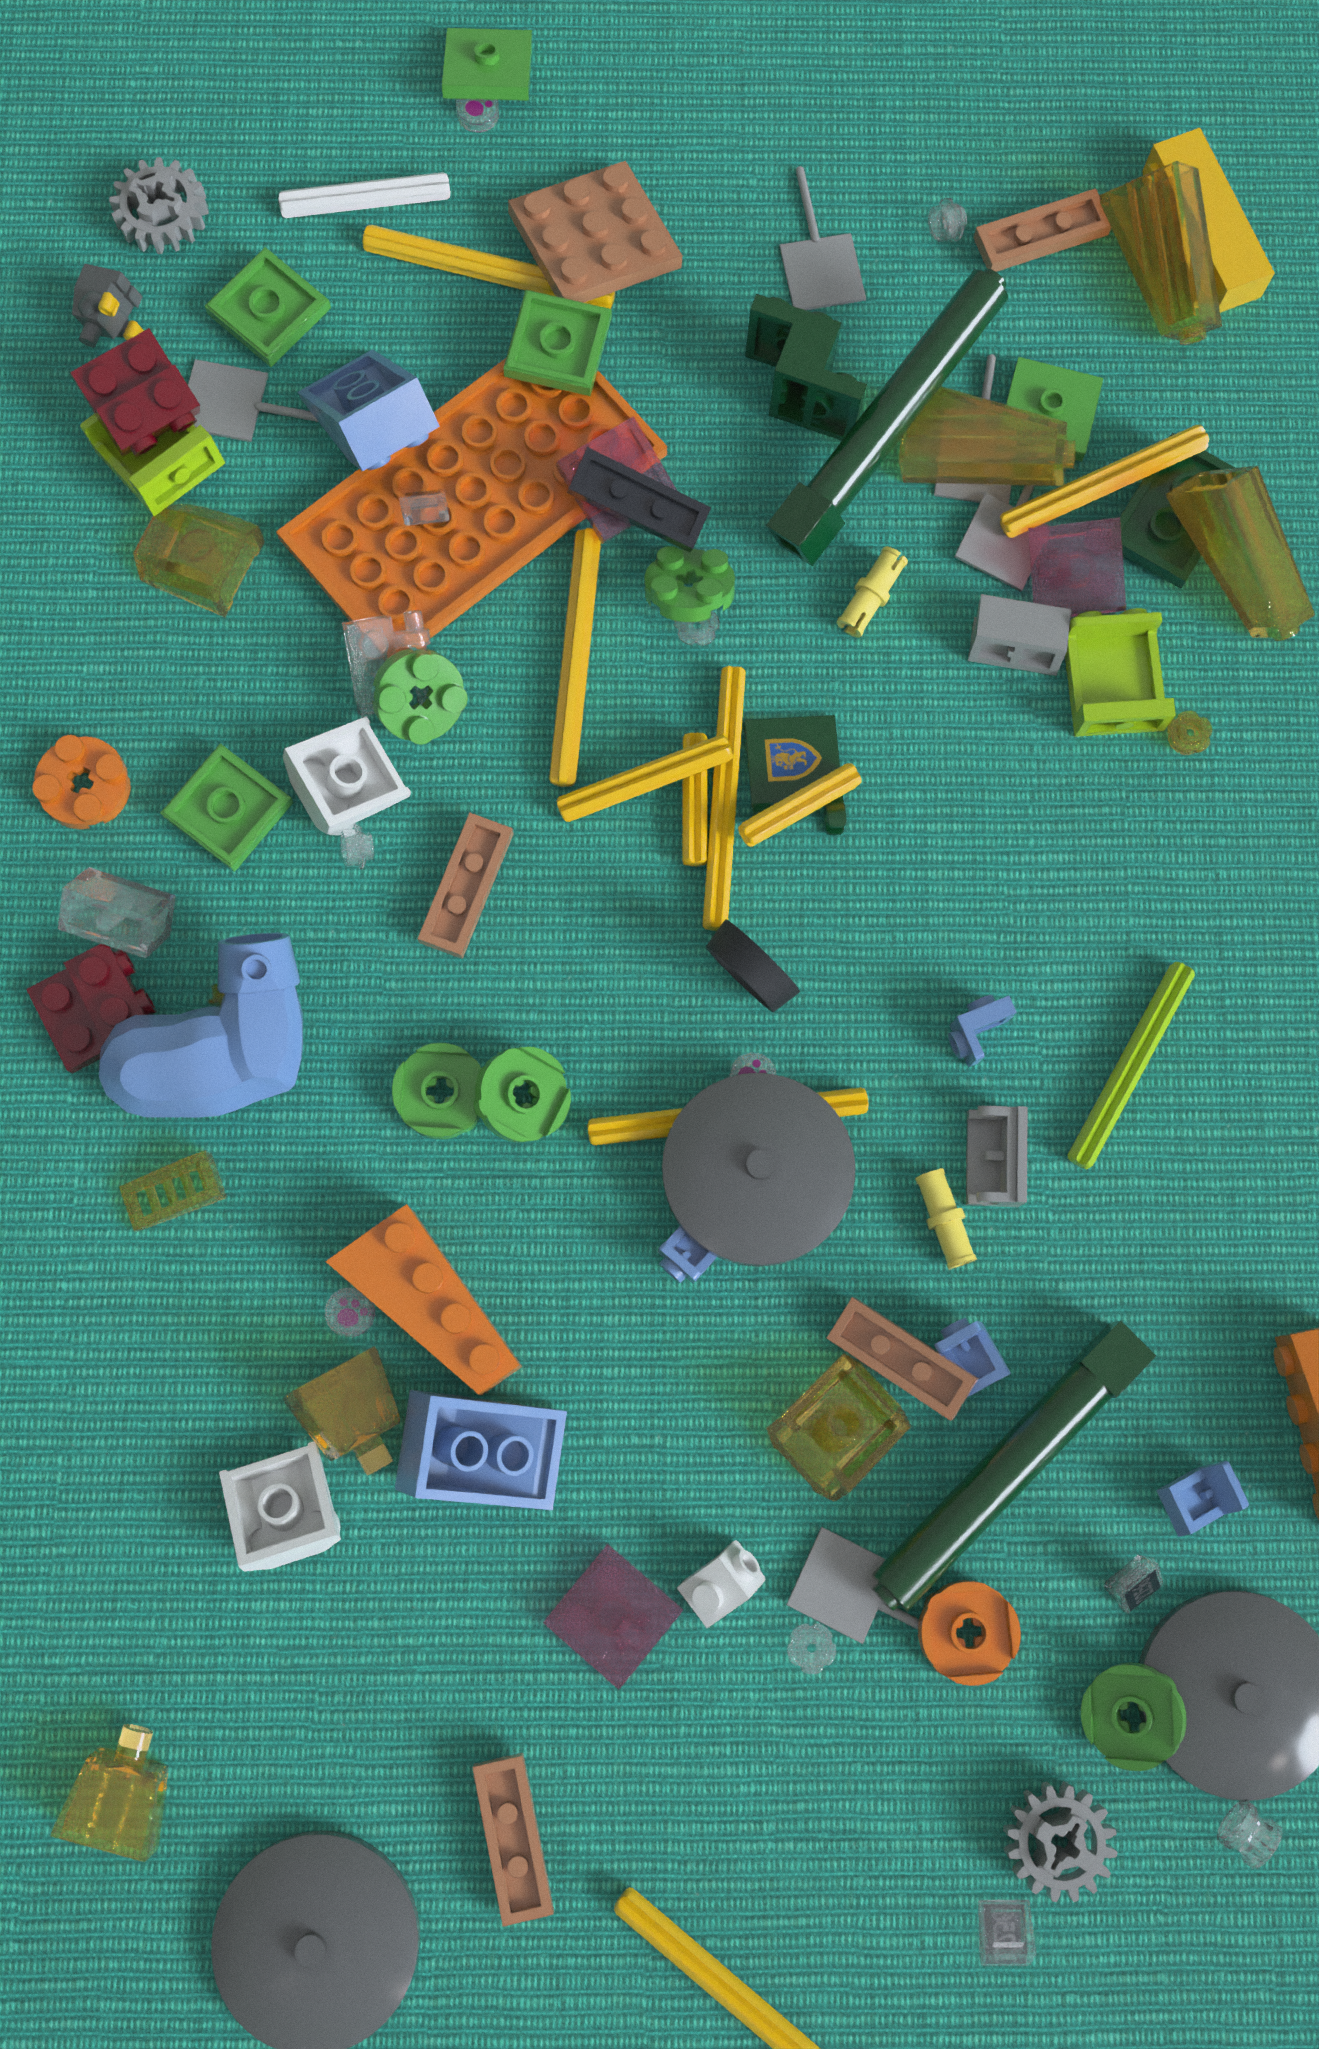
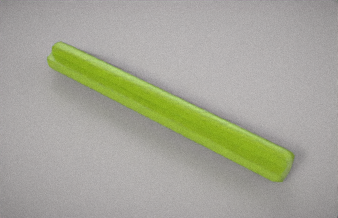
M1175 961L1165 973L1068 1153V1160L1078 1167L1088 1169L1094 1165L1195 976V971L1189 966Z

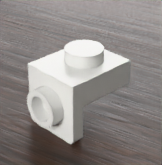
M735 1540L717 1557L686 1578L677 1589L705 1627L709 1628L750 1599L764 1583L765 1576L760 1571L756 1558L750 1552L744 1550L741 1544Z

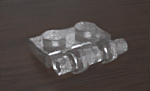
M421 610L404 612L406 630L396 632L393 631L392 619L388 615L342 623L357 711L362 717L375 714L372 700L374 701L376 687L373 686V683L381 665L389 657L397 653V649L409 647L413 651L426 650L427 645L431 643L429 628H425L423 625ZM414 686L417 701L419 704H422L427 699L428 686L424 689Z

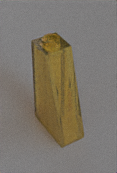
M1175 161L1099 195L1100 204L1161 336L1179 340L1182 345L1193 344L1204 340L1207 337L1206 332L1222 327L1199 169Z
M941 386L901 437L899 465L903 483L1064 486L1066 469H1074L1076 440H1068V428L1065 421Z
M1258 465L1199 472L1166 494L1170 505L1252 638H1273L1274 641L1288 639L1300 631L1299 626L1315 615Z

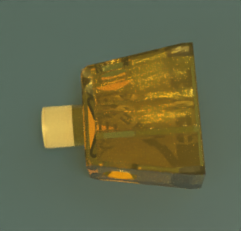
M375 1346L291 1391L282 1398L289 1410L330 1461L353 1450L366 1476L393 1461L380 1434L399 1424L400 1415Z
M123 1725L116 1750L100 1747L89 1754L54 1824L51 1837L146 1862L157 1851L160 1841L168 1766L164 1763L146 1759L153 1735L152 1730L137 1725Z

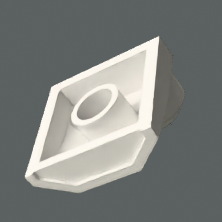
M367 716L284 749L283 760L290 783L314 825L326 834L343 835L349 832L356 822L410 797L411 791L408 787H405L371 729Z
M315 1441L308 1443V1446L231 1471L223 1470L219 1472L238 1566L243 1571L267 1570L324 1552L341 1540L340 1521L333 1508L318 1445Z

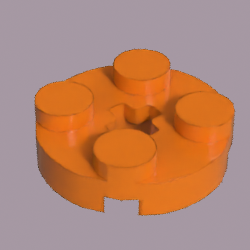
M65 735L59 738L56 744L42 756L35 771L32 788L43 809L55 821L68 828L81 830L89 829V825H96L101 821L107 823L114 819L125 807L130 795L131 785L125 763L112 746L94 737ZM83 773H89L88 778L93 782V786L90 789L82 787L78 793L73 792L75 785L72 781L77 775L81 776Z
M972 1580L954 1581L944 1585L937 1592L931 1593L924 1602V1609L920 1614L918 1622V1638L924 1656L934 1670L958 1684L977 1686L996 1680L1003 1674L1001 1671L1008 1666L1011 1658L1014 1660L1019 1650L1021 1630L1014 1608L999 1592L981 1582ZM966 1618H971L972 1624L981 1626L982 1634L974 1637L973 1646L970 1647L965 1646L964 1639L956 1636L957 1628L963 1626V1620Z

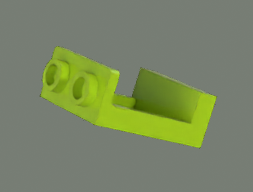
M95 414L80 425V428L98 456L154 517L225 464L211 435L201 425L197 428L193 425L174 435L172 430H169L156 438L158 441L157 446L138 457H135L132 452L122 457Z
M1134 608L1118 615H1102L1098 611H1088L1078 614L1070 620L1065 662L1074 737L1164 731L1176 716L1174 698H1165L1157 640V629L1162 623L1161 612L1147 613L1145 609Z

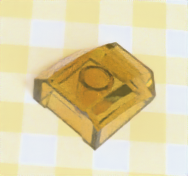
M175 504L164 508L155 517L152 516L133 552L139 578L144 583L226 617L233 604L235 593L254 557L258 556L265 540L259 526L201 506Z
M843 1353L766 1429L773 1448L777 1449L812 1486L813 1491L835 1502L852 1491L910 1429L911 1424L899 1403L860 1362Z

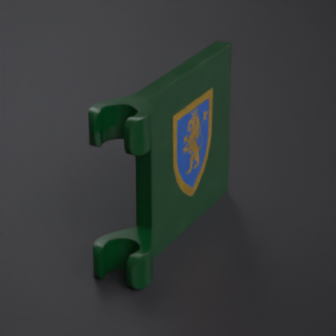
M835 715L745 720L752 817L840 767ZM843 795L824 805L825 831L827 835H841L844 832L847 819Z

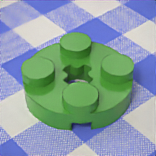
M675 546L661 548L656 554V560L648 566L645 572V598L650 606L651 602L659 606L660 615L667 619L679 622H699L711 618L712 610L718 609L723 605L724 611L731 605L734 599L735 574L728 564V555L718 549L707 551L693 549L691 552ZM684 584H693V587L684 586Z
M406 649L395 653L378 669L373 686L376 687L374 701L372 700L373 710L379 721L395 736L419 745L427 744L432 739L446 733L458 720L461 711L464 710L468 701L467 693L463 686V679L457 668L443 655L429 649L416 651ZM414 686L420 689L428 686L429 691L426 694L427 699L425 702L411 706L409 703L412 701L413 696L410 690Z
M449 1043L424 1045L417 1049L416 1053L409 1056L405 1062L403 1061L396 1070L392 1083L394 1106L404 1123L419 1135L431 1139L457 1137L464 1132L472 1130L480 1118L474 1111L473 1101L475 1098V1084L482 1068L476 1059L459 1046ZM438 1079H446L447 1087L454 1089V1093L452 1096L446 1097L444 1103L437 1104L435 1097L427 1094L428 1087H436Z
M520 1047L503 1050L486 1062L477 1077L473 1101L474 1111L493 1134L504 1140L526 1142L548 1136L561 1126L570 1108V1088H566V1080L562 1075L565 1074V1071L556 1058L542 1049ZM526 1082L530 1085L528 1094L533 1099L531 1104L522 1103L518 1106L515 1103L513 1089L514 1087L522 1086Z
M1134 1662L1114 1665L1098 1675L1083 1695L1081 1722L1084 1733L1091 1745L1095 1744L1099 1752L1106 1756L1104 1759L1118 1768L1129 1771L1153 1769L1175 1754L1185 1735L1186 1710L1182 1697L1177 1691L1176 1684L1172 1678L1148 1665ZM1130 1702L1137 1703L1139 1710L1145 1712L1147 1721L1141 1722L1137 1731L1132 1730L1130 1722L1126 1719H1121L1120 1715L1121 1710L1129 1708Z

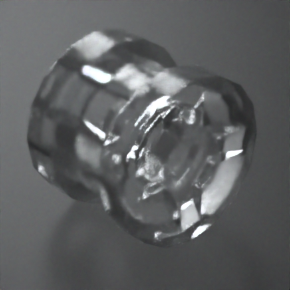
M1245 1799V1801L1236 1803L1226 1814L1219 1826L1217 1840L1227 1849L1235 1848L1241 1853L1242 1860L1252 1869H1258L1276 1851L1283 1831L1282 1827L1272 1819L1264 1820L1258 1815L1257 1808Z

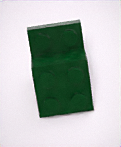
M756 293L750 308L745 357L776 367L768 416L842 441L859 419L867 384L857 381L856 378L847 373L832 372L842 323L833 320L825 313L818 311L809 312L792 306L781 298H768Z

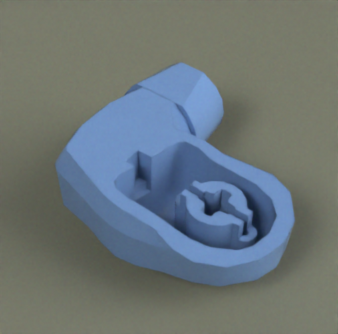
M257 933L229 937L218 942V991L224 993L220 1007L194 1009L182 1014L134 1015L116 1024L102 1045L100 1052L99 1079L106 1095L127 1113L142 1117L199 1118L220 1116L254 1102L289 1091L296 1083L303 1053V1012L296 990V985L301 981L290 936L287 933Z

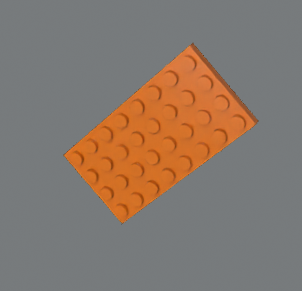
M505 358L433 412L440 427L428 433L429 437L425 442L415 447L400 449L390 455V461L380 468L374 470L366 469L364 471L358 469L277 530L276 533L279 540L384 661L401 650L412 649L415 651L598 509L567 493L587 447L642 474L667 455V445L599 371H597L591 396L504 377ZM441 489L440 493L404 497L405 493Z

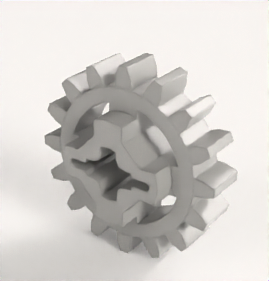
M161 157L156 158L153 167H148L144 160H140V171L136 173L126 168L124 170L127 179L126 183L115 181L113 186L117 196H112L109 199L114 211L112 213L118 230L122 231L125 240L128 243L136 240L139 249L143 252L150 244H153L157 254H162L164 245L171 244L176 252L179 251V240L183 238L193 243L195 238L192 229L204 230L205 224L202 216L209 214L202 183L197 182L193 170L190 168L183 172L177 160H174L169 167H165ZM180 191L186 195V203L182 201V198L179 194ZM132 209L137 210L138 220L132 216Z
M1047 1781L1042 1782V1796L1036 1797L1029 1790H1025L1023 1794L1028 1805L1024 1809L1011 1805L1010 1811L1018 1820L1016 1825H1004L1003 1831L1013 1838L1015 1843L1004 1847V1851L1010 1859H1020L1012 1870L1019 1879L1030 1875L1027 1887L1034 1894L1039 1893L1045 1885L1046 1894L1051 1901L1057 1902L1061 1890H1065L1068 1897L1073 1902L1079 1900V1887L1084 1885L1093 1894L1098 1891L1093 1880L1096 1874L1106 1878L1110 1877L1111 1872L1103 1865L1104 1858L1117 1857L1118 1852L1112 1846L1106 1844V1839L1112 1838L1117 1834L1116 1829L1110 1824L1100 1823L1105 1819L1108 1812L1101 1804L1090 1807L1093 1796L1086 1790L1082 1789L1074 1797V1788L1068 1782H1062L1059 1793H1056ZM1060 1807L1056 1814L1043 1817L1040 1815L1048 1809ZM1088 1825L1092 1836L1091 1850L1086 1847L1084 1832ZM1029 1832L1034 1835L1037 1846L1033 1854L1034 1861H1032L1028 1850ZM1055 1834L1061 1837L1065 1836L1069 1840L1065 1848L1058 1845L1054 1846L1051 1843L1052 1837ZM1079 1867L1074 1872L1060 1875L1064 1869Z

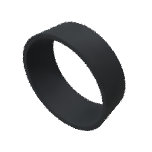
M727 919L724 920L705 946L710 954L740 985L773 1013L800 993L799 988L791 978L752 939Z

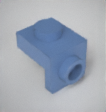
M993 995L977 999L967 1005L969 1012L957 1016L950 1024L952 1032L948 1033V1038L952 1050L958 1059H965L968 1067L978 1064L985 1057L976 1035L1007 1023L1017 1013L1010 996L996 1001Z
M680 1226L658 1248V1253L664 1257L659 1265L679 1283L687 1278L694 1284L717 1258L698 1246Z
M965 1317L940 1331L944 1339L934 1344L938 1353L943 1354L979 1378L967 1397L1011 1374L982 1322L976 1321L969 1324Z
M1228 1461L1195 1468L1156 1490L1178 1537L1190 1535L1225 1514L1239 1512L1249 1506L1240 1482Z

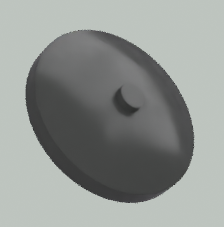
M748 1073L732 1076L708 1086L692 1098L681 1110L669 1131L665 1143L662 1161V1180L665 1196L674 1218L683 1231L698 1246L710 1254L731 1263L756 1267L773 1266L795 1260L819 1246L837 1227L849 1206L853 1194L855 1157L850 1137L842 1120L818 1093L784 1076L767 1073Z
M1217 1590L1194 1596L1176 1606L1162 1618L1147 1639L1139 1663L1153 1667L1158 1672L1172 1678L1185 1706L1187 1718L1185 1735L1175 1754L1164 1761L1167 1766L1184 1780L1209 1794L1240 1801L1261 1800L1277 1796L1294 1788L1314 1772L1319 1765V1636L1300 1615L1284 1604L1263 1595L1240 1590ZM1138 1708L1141 1722L1147 1721L1146 1713Z
M325 1830L302 1832L285 1837L260 1851L246 1864L230 1884L220 1903L213 1926L211 1957L213 1972L221 1997L233 2017L247 2032L275 2049L350 2048L368 2038L384 2025L395 2012L408 1990L419 1955L420 1925L418 1911L411 1890L401 1872L384 1853L368 1842L349 1834Z

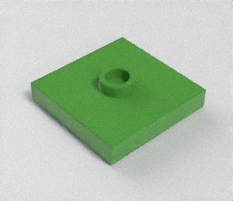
M447 28L442 76L443 98L529 100L532 30Z
M266 247L204 306L207 314L270 367L331 309L329 299Z
M525 290L503 368L504 377L591 396L612 319V309Z
M1018 357L997 440L1082 462L1086 454L1103 378Z
M220 743L160 813L167 821L235 872L294 802L285 792Z

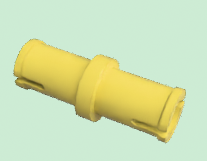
M883 547L881 554L867 576L860 578L856 583L855 595L837 620V625L840 628H844L845 624L848 625L844 630L847 634L860 638L878 607H883L890 598L888 591L908 563L905 556H901L899 560H896L900 555L898 550L891 547Z
M944 1169L933 1170L916 1177L915 1180L919 1184L930 1216L926 1222L929 1230L935 1229L947 1261L948 1269L960 1267L977 1260L962 1219L966 1217L963 1208H957L945 1177Z

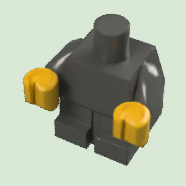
M84 263L74 286L72 315L83 325L78 339L86 346L95 348L100 336L111 339L124 336L128 340L144 331L136 321H128L130 312L133 307H139L143 296L134 286L130 285L131 282L122 272Z

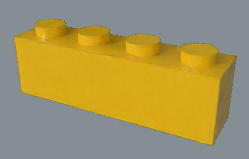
M1201 128L1153 144L1142 171L1144 184L1150 192L1154 193L1161 207L1163 222L1168 228L1172 229L1179 243L1180 255L1183 261L1190 265L1197 279V286L1201 297L1208 301L1214 314L1261 298L1275 272Z

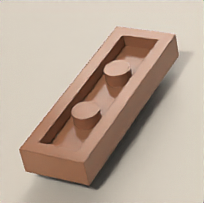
M1092 189L978 226L975 229L973 238L986 268L997 272L1107 236L1111 230L1112 223L1097 190Z
M469 812L417 938L420 944L463 959L513 837V828Z
M855 1297L851 1298L827 1336L828 1340L950 1421L954 1419L979 1379Z
M524 1753L475 1763L472 1768L502 1926L553 1915L554 1907Z

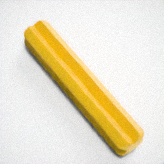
M684 734L683 749L707 740L706 734ZM707 770L683 778L682 862L686 866L697 867L707 863Z
M846 763L742 822L738 827V832L744 843L749 847H753L856 788L861 783V776L852 763Z

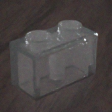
M88 867L62 887L58 930L147 958L170 937L176 895Z

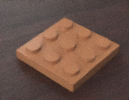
M626 161L508 200V213L556 297L584 303L682 268L683 255Z

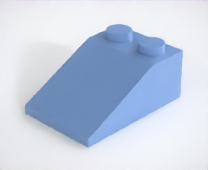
M373 349L298 391L303 403L345 457L361 471L366 469L374 470L384 466L390 461V455L404 447L411 448L422 444L428 439V433L440 427L418 378Z
M410 1390L395 1490L414 1498L553 1510L567 1411L453 1394Z

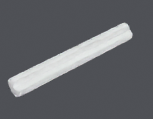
M440 172L284 190L279 192L278 199L282 216L292 218L447 200L450 198V186L447 173Z

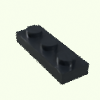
M589 447L586 448L567 491L568 494L688 552L693 550L711 507Z

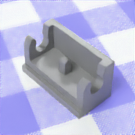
M981 594L977 617H974L968 661L1056 676L1067 652L1071 609Z
M978 1106V1110L967 1111L966 1205L1019 1207L1027 1203L1028 1107Z

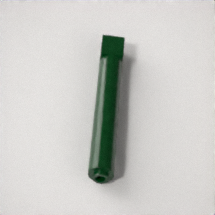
M986 268L984 271L974 269L809 484L805 486L799 482L766 524L781 547L809 565H814L845 525L841 517L843 512L1008 300V294L1005 290L1007 283L1001 275L989 268Z
M1121 1320L1108 1323L1070 1363L1071 1367L871 1574L878 1582L872 1588L873 1592L892 1611L900 1605L908 1612L1111 1398H1117L1149 1365L1156 1355Z

